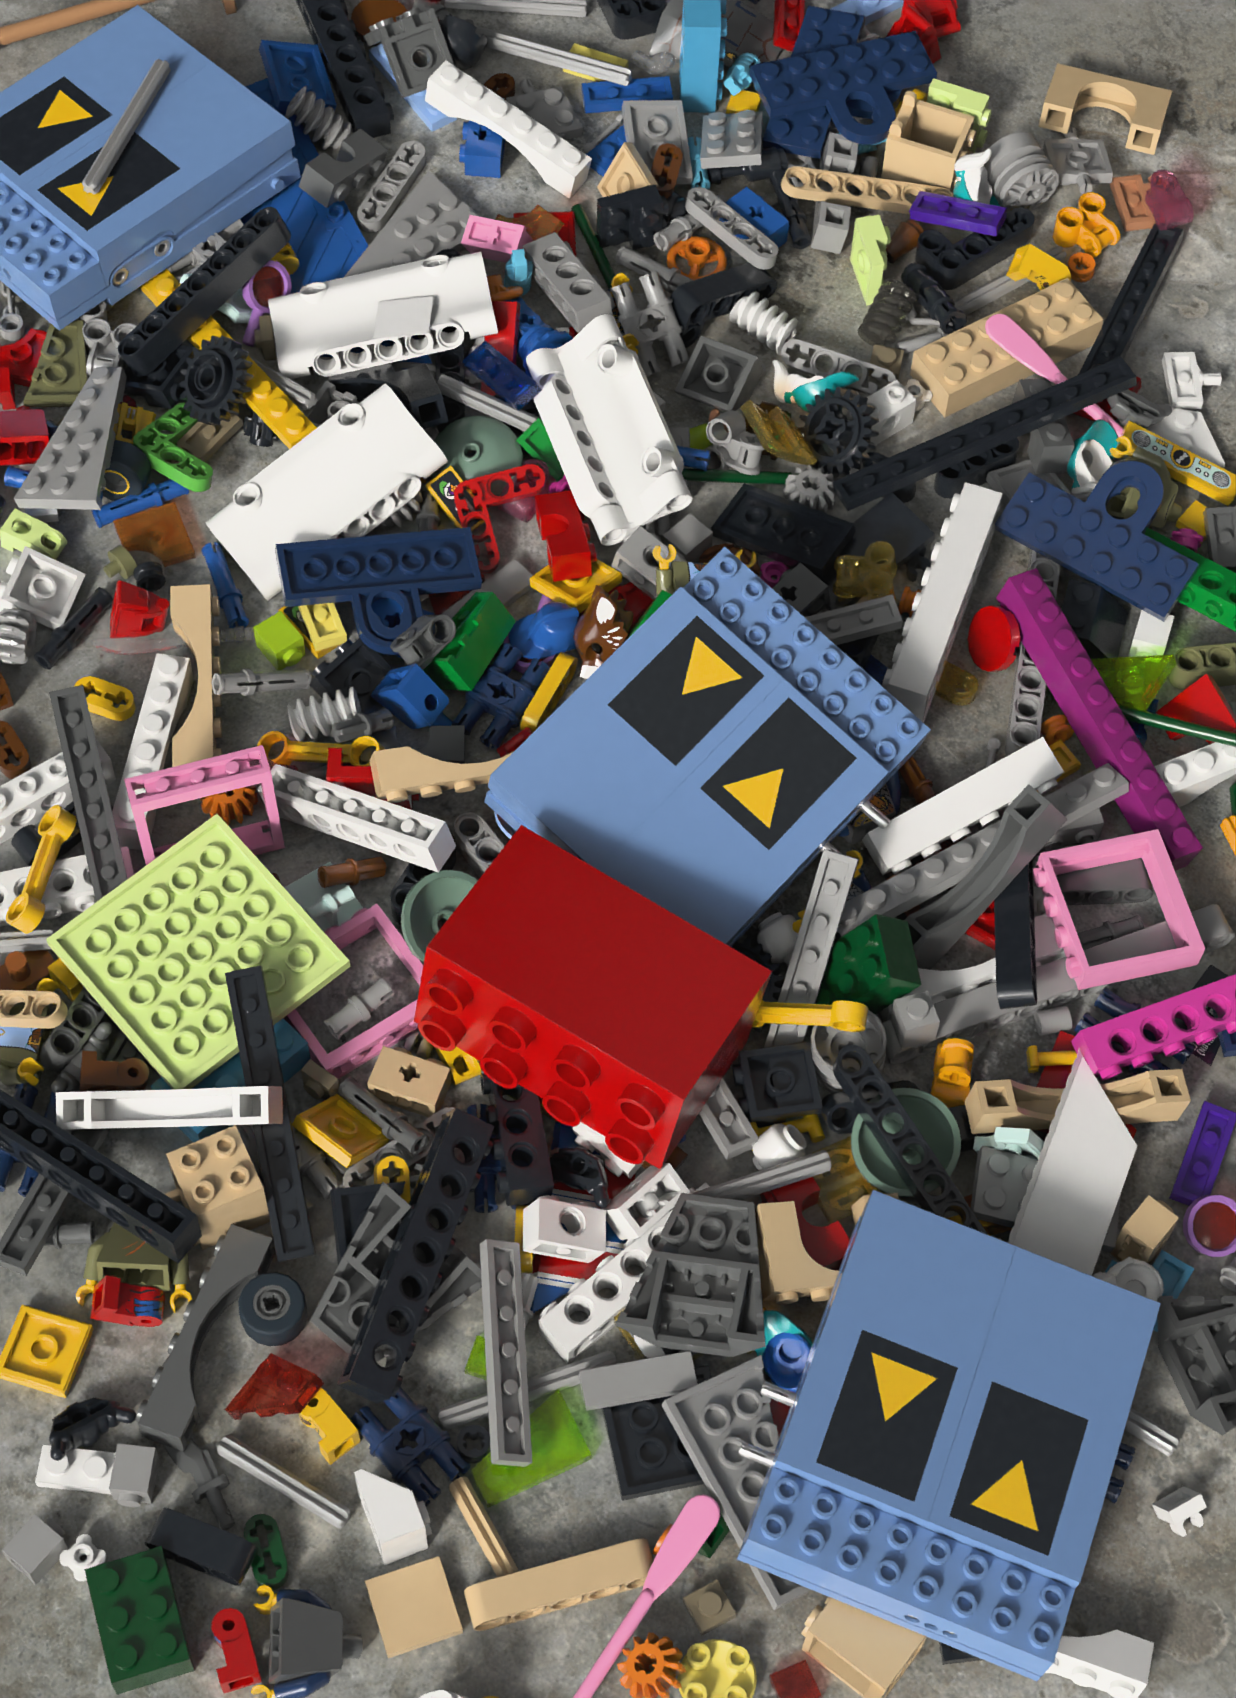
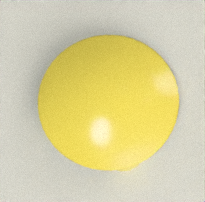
M712 1639L695 1643L690 1646L687 1654L681 1661L687 1671L678 1675V1681H680L682 1687L679 1688L682 1698H752L755 1693L757 1676L753 1661L745 1648L733 1642Z

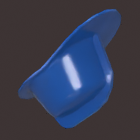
M550 602L543 605L537 613L517 620L509 634L512 648L514 646L522 652V657L528 659H543L560 652L576 649L573 635L580 619L578 609L562 602Z

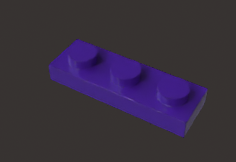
M919 191L909 209L912 220L997 236L1007 217V208Z
M1206 1101L1203 1102L1174 1182L1170 1199L1190 1206L1195 1199L1211 1194L1236 1122L1235 1112ZM1207 1204L1202 1206L1199 1210L1204 1212Z

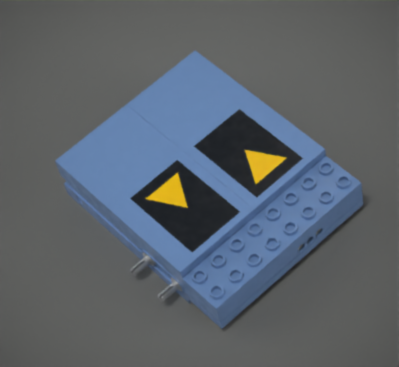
M135 6L0 92V281L59 331L103 301L112 306L193 251V248L201 242L205 243L208 237L214 236L216 232H221L301 177L298 160L292 156L291 148L295 146L291 121L140 6ZM157 59L168 61L170 73L101 189L95 195L90 192L86 193L83 190L82 181L154 61Z
M724 547L683 588L680 587L490 775L488 783L490 790L486 793L484 802L515 831L523 825L732 947L819 854L823 853L824 849L841 853L831 842L860 811L866 814L881 829L888 826L890 820L870 801L920 748L931 729Z
M873 1190L852 1232L796 1392L793 1393L768 1382H764L760 1390L761 1395L790 1406L774 1454L746 1442H742L740 1445L739 1455L766 1465L769 1468L737 1560L1038 1681L1054 1664L1074 1591L1081 1582L1161 1303Z

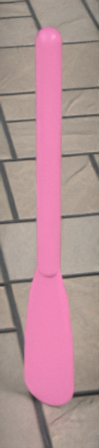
M994 314L989 317L985 326L987 335L1016 360L1055 385L1068 380L1047 353L1013 319L1004 314ZM1096 403L1083 409L1093 419L1104 420L1110 424L1116 432L1117 438L1121 436L1124 428Z
M697 1495L685 1504L665 1537L648 1571L642 1592L573 1698L593 1697L622 1652V1648L626 1646L653 1602L674 1583L705 1543L720 1519V1507L713 1497Z

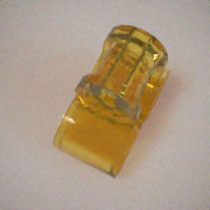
M877 541L869 545L865 556L844 555L834 560L837 576L832 592L836 596L842 598L866 597L867 601L893 594L896 601L893 578L897 574V564L894 548L891 544ZM879 560H887L883 564H876ZM877 589H886L881 593L874 592Z

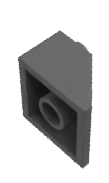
M700 336L675 389V393L725 412L729 410L736 411L751 398L763 369L757 356Z

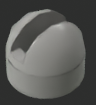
M420 1033L412 1034L406 1039L404 1049L411 1052L413 1056L425 1060L431 1058L433 1047ZM421 1042L417 1054L412 1052L416 1043Z

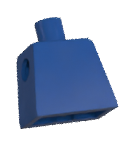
M416 663L390 670L370 695L413 730L427 726L452 725V720L442 712L448 705L449 698Z

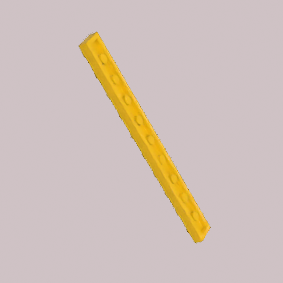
M165 269L139 288L158 307L181 284ZM210 316L187 340L194 347L202 349L201 343L203 339L210 341L212 336L233 338ZM248 355L245 360L252 362L253 365L247 370V373L252 374L253 378L247 381V386L251 388V391L244 392L243 397L252 410L291 449L317 427Z

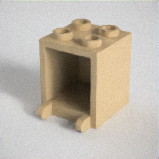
M907 91L903 97L900 111L890 126L881 178L943 187L953 192L958 180L954 169L956 161L964 155L973 154V151H970L969 148H972L977 131L973 130L975 117L918 100L917 95L913 91Z
M236 1125L166 1154L176 1189L165 1193V1195L176 1202L181 1201L185 1208L197 1215L202 1236L194 1246L200 1244L202 1250L216 1245L221 1235L226 1236L231 1224L252 1230L270 1222L264 1188Z
M828 1597L825 1601L826 1606L822 1608L818 1604L804 1623L806 1627L801 1633L805 1636L802 1650L863 1698H886L921 1651L928 1637Z

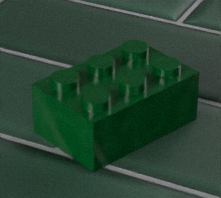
M875 914L835 941L816 1004L832 1005L834 1001H853L866 1005L870 1012L877 1014L891 1005L894 999L901 998L922 985L908 921Z
M162 1546L84 1569L110 1681L117 1695L195 1671L167 1558Z

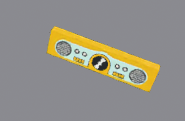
M1128 421L1124 426L1121 436L1129 438L1133 448L1139 446L1160 456L1164 460L1171 478L1227 506L1233 502L1236 494V474L1131 421ZM1118 442L1116 449L1124 452L1125 446Z

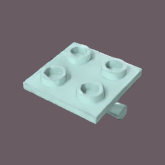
M328 862L323 866H330L332 863ZM318 869L284 888L325 932L332 926H340L347 922L363 907L356 899L350 886L346 884L322 888L318 881Z

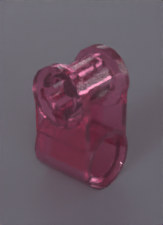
M1166 170L1154 172L1150 179L1151 188L1145 195V202L1154 216L1157 227L1163 231L1192 223L1194 217L1192 204L1185 196L1177 181V177Z
M539 459L525 461L522 465L535 464L543 469L546 484L543 491L537 495L548 494L549 482L547 478L549 476V469L547 464ZM527 473L526 480L517 482V477L514 476L512 479L514 482V493L520 492L519 484L528 483L530 487H535L536 480L540 479V477H534L532 473ZM508 484L505 486L500 496H504L507 494V492L509 491ZM535 496L501 504L497 508L528 523L536 513Z

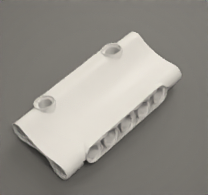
M481 251L449 258L446 255H435L415 262L330 281L315 282L302 287L300 292L268 299L280 374L291 380L311 375V366L321 376H334L454 349L462 344L464 332L469 331L471 339L499 333ZM434 297L429 334H425L424 338L416 340L412 336L373 339L379 301ZM447 326L457 328L451 333L442 331ZM385 340H392L395 342L391 346L381 345V343ZM354 347H361L364 349L360 353H353L350 351ZM323 354L333 356L330 360H322L319 357Z
M610 314L600 315L590 321L571 341L561 347L554 349L540 348L531 352L526 357V364L536 387L540 388L534 394V402L575 501L582 513L591 518L602 545H615L636 531L639 526L642 527L655 519L680 511L690 505L693 498L682 475L683 458L677 449L640 364L638 355L635 351L627 348L614 316Z
M383 384L359 404L351 403L343 406L335 415L256 476L239 486L233 495V501L205 523L247 574L263 597L269 601L282 591L275 555L276 544L365 536L418 494L421 489L420 478H428L446 464L448 460L437 444L405 408L387 384Z

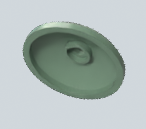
M467 416L450 423L435 438L434 442L441 449L448 462L431 474L430 478L431 480L449 466L453 467L463 481L523 465L522 449L516 441V435L503 422L488 416ZM470 450L477 451L474 457H466ZM512 476L511 478L514 482L515 487V485L517 484V477ZM497 480L493 482L490 490L495 496H504L509 491V485L503 480Z
M456 870L434 872L420 879L407 894L401 913L402 932L409 950L422 964H424L427 945L439 931L438 921L440 920L445 923L478 881L473 876Z
M913 1088L892 1089L950 1177L957 1165L961 1150L960 1131L953 1114L943 1102L925 1091ZM880 1095L875 1096L869 1102H879ZM858 1114L851 1133V1152L859 1172L873 1187L886 1194L898 1193V1197H914L860 1114ZM885 1119L882 1121V1125L887 1132L891 1134L900 1132V1125L896 1120ZM910 1149L909 1152L903 1153L904 1160L907 1163L913 1165L921 1163L920 1155L915 1150ZM933 1180L923 1182V1187L927 1193L940 1187Z

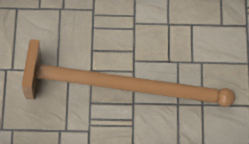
M92 0L0 27V45L28 39L157 0ZM221 0L227 15L236 13L237 6L235 0Z

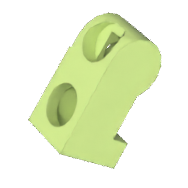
M16 508L0 529L1 547L12 552L15 549L22 552L24 547L27 546L56 560L67 545L66 538L59 531Z

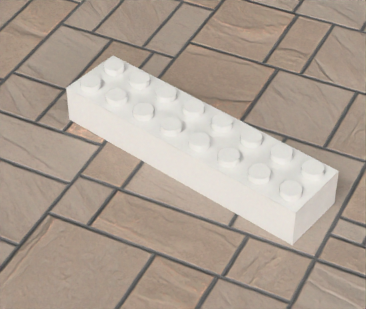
M966 482L961 494H954L949 511L952 513L949 518L946 517L940 533L941 541L940 543L936 542L931 556V561L933 562L931 567H926L921 583L923 588L921 593H916L912 605V611L914 612L911 618L907 617L902 632L904 638L902 643H897L892 658L894 664L892 669H887L882 687L923 723L995 532L994 524L998 518L1003 494Z

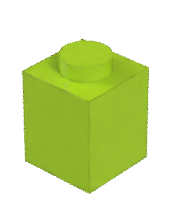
M281 611L253 627L256 646L276 670H283L286 667L294 666L306 655L303 636Z

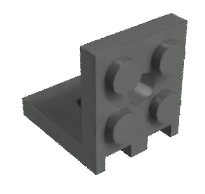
M419 7L395 17L397 22H394L393 17L382 20L370 26V33L362 36L366 48L382 43L402 98L426 90L428 78L446 60L454 65L433 8L421 12ZM415 51H422L426 55L427 63L424 67H418L414 64L413 54Z

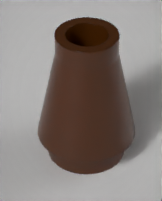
M908 219L906 222H900L891 236L890 244L886 246L888 262L894 263L900 257L917 248L919 235L924 230L916 221Z

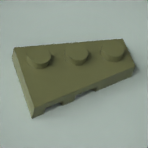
M74 320L60 331L50 323L37 367L34 369L29 390L24 398V406H72L87 382L85 343L82 333L83 320Z

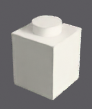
M1141 610L1128 657L1135 658L1143 663L1160 665L1174 616L1168 615L1165 622Z

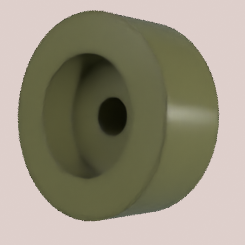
M122 545L116 546L107 553L110 563L104 566L103 570L109 578L118 573L124 579L134 575L133 571L137 564Z

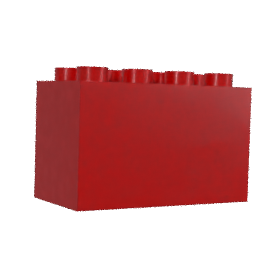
M521 825L427 945L414 1022L418 1023L421 1035L434 1047L443 1051H453L457 1047L479 1060L484 1074L497 1085L513 1089L519 1084L542 1098L545 1110L560 1123L568 1126H577L582 1122L605 1136V1142L610 1151L623 1161L631 1164H640L645 1160L660 1169L739 1055V1051L745 1046L772 971Z

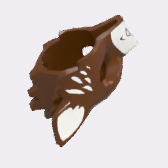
M596 585L591 603L574 629V642L582 659L579 675L582 678L588 679L622 645L628 635L634 613L624 610L627 601L625 599L617 600L619 595L617 590L608 594L601 586ZM592 644H599L601 646L600 651L596 652L592 649Z

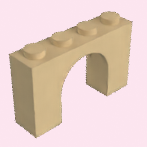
M1057 63L1043 104L1038 127L1067 134L1072 118L1077 111L1087 107H1104L1120 113L1128 120L1130 131L1125 148L1154 155L1172 90Z
M898 1193L885 1194L898 1199ZM863 1195L851 1206L854 1226L862 1215L870 1195ZM794 1201L758 1204L755 1207L763 1301L776 1300V1304L786 1305L799 1301L801 1297H811L813 1302L829 1300L839 1270H831L819 1265L806 1252L800 1236Z

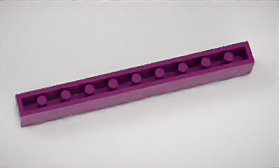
M1037 568L1009 577L996 599L1000 606L1014 614L1019 625L1021 642L1095 768L1097 769L1109 763L1129 782V792L1114 800L1132 831L1136 834L1159 829L1174 870L1176 871L1188 866L1203 849L1202 845Z

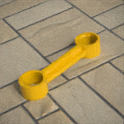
M270 731L264 734L257 746L263 745L271 768L275 764L288 767L293 761L327 763L328 748H342L344 764L370 766V762L360 765L359 758L361 753L370 746H376V751L385 750L384 746L371 736H361L355 739L352 744L291 741L279 731ZM284 741L283 752L277 758L269 759L270 748L275 743Z
M59 805L52 806L39 823L38 833L42 838L23 891L12 902L6 914V922L25 934L32 932L44 916L45 904L41 902L61 844L70 837L76 826V816Z
M762 1000L752 1027H761L764 1023L831 1026L842 1031L862 1032L866 1029L868 1007L858 1002L843 1000L834 1001L832 1005L765 1002Z

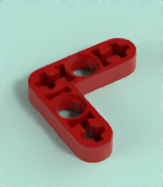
M526 464L465 480L455 487L454 501L461 527H468L471 520L480 519L485 522L486 530L481 535H472L473 542L481 543L488 538L491 539V542L484 543L487 554H493L494 557L490 559V564L484 566L482 561H478L480 573L489 574L495 571L500 563L499 551L487 508L541 493L546 481L545 473L538 465ZM527 473H532L534 477H540V479L536 480L535 487H530L528 483L519 484L520 492L514 493L512 476L517 477V482L526 480ZM503 480L508 483L509 491L507 494L499 497L495 496L490 490L493 482ZM470 489L472 494L477 493V496L473 497L475 511L463 516V512H469L467 501L465 499L460 500L459 498L464 496V490ZM477 544L474 547L476 551L477 558H479L481 554L479 545Z

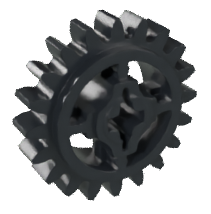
M837 387L834 391L827 388L825 389V397L818 394L815 395L816 406L811 404L805 405L809 415H800L799 418L805 422V426L797 428L796 431L804 434V437L798 440L797 444L806 447L802 453L805 458L809 459L807 465L810 464L811 467L817 470L823 466L824 474H833V476L838 477L840 473L850 475V467L858 470L861 469L860 458L869 461L870 457L866 449H876V445L870 440L871 437L879 435L878 431L872 430V426L877 424L879 419L870 416L874 412L875 407L867 405V397L858 395V391L852 389L847 390ZM842 408L848 409L853 420H848L847 416L843 415ZM824 443L828 444L829 449H833L834 456L827 454L823 447Z

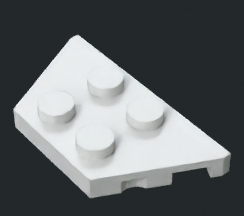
M1172 407V413L1147 428V430L1224 468L1225 462L1201 412Z

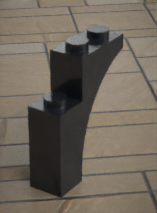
M391 363L328 376L329 382L335 385V390L343 394L346 391L357 397L359 403L383 384H387L422 429L449 422L442 393L426 364L395 372Z

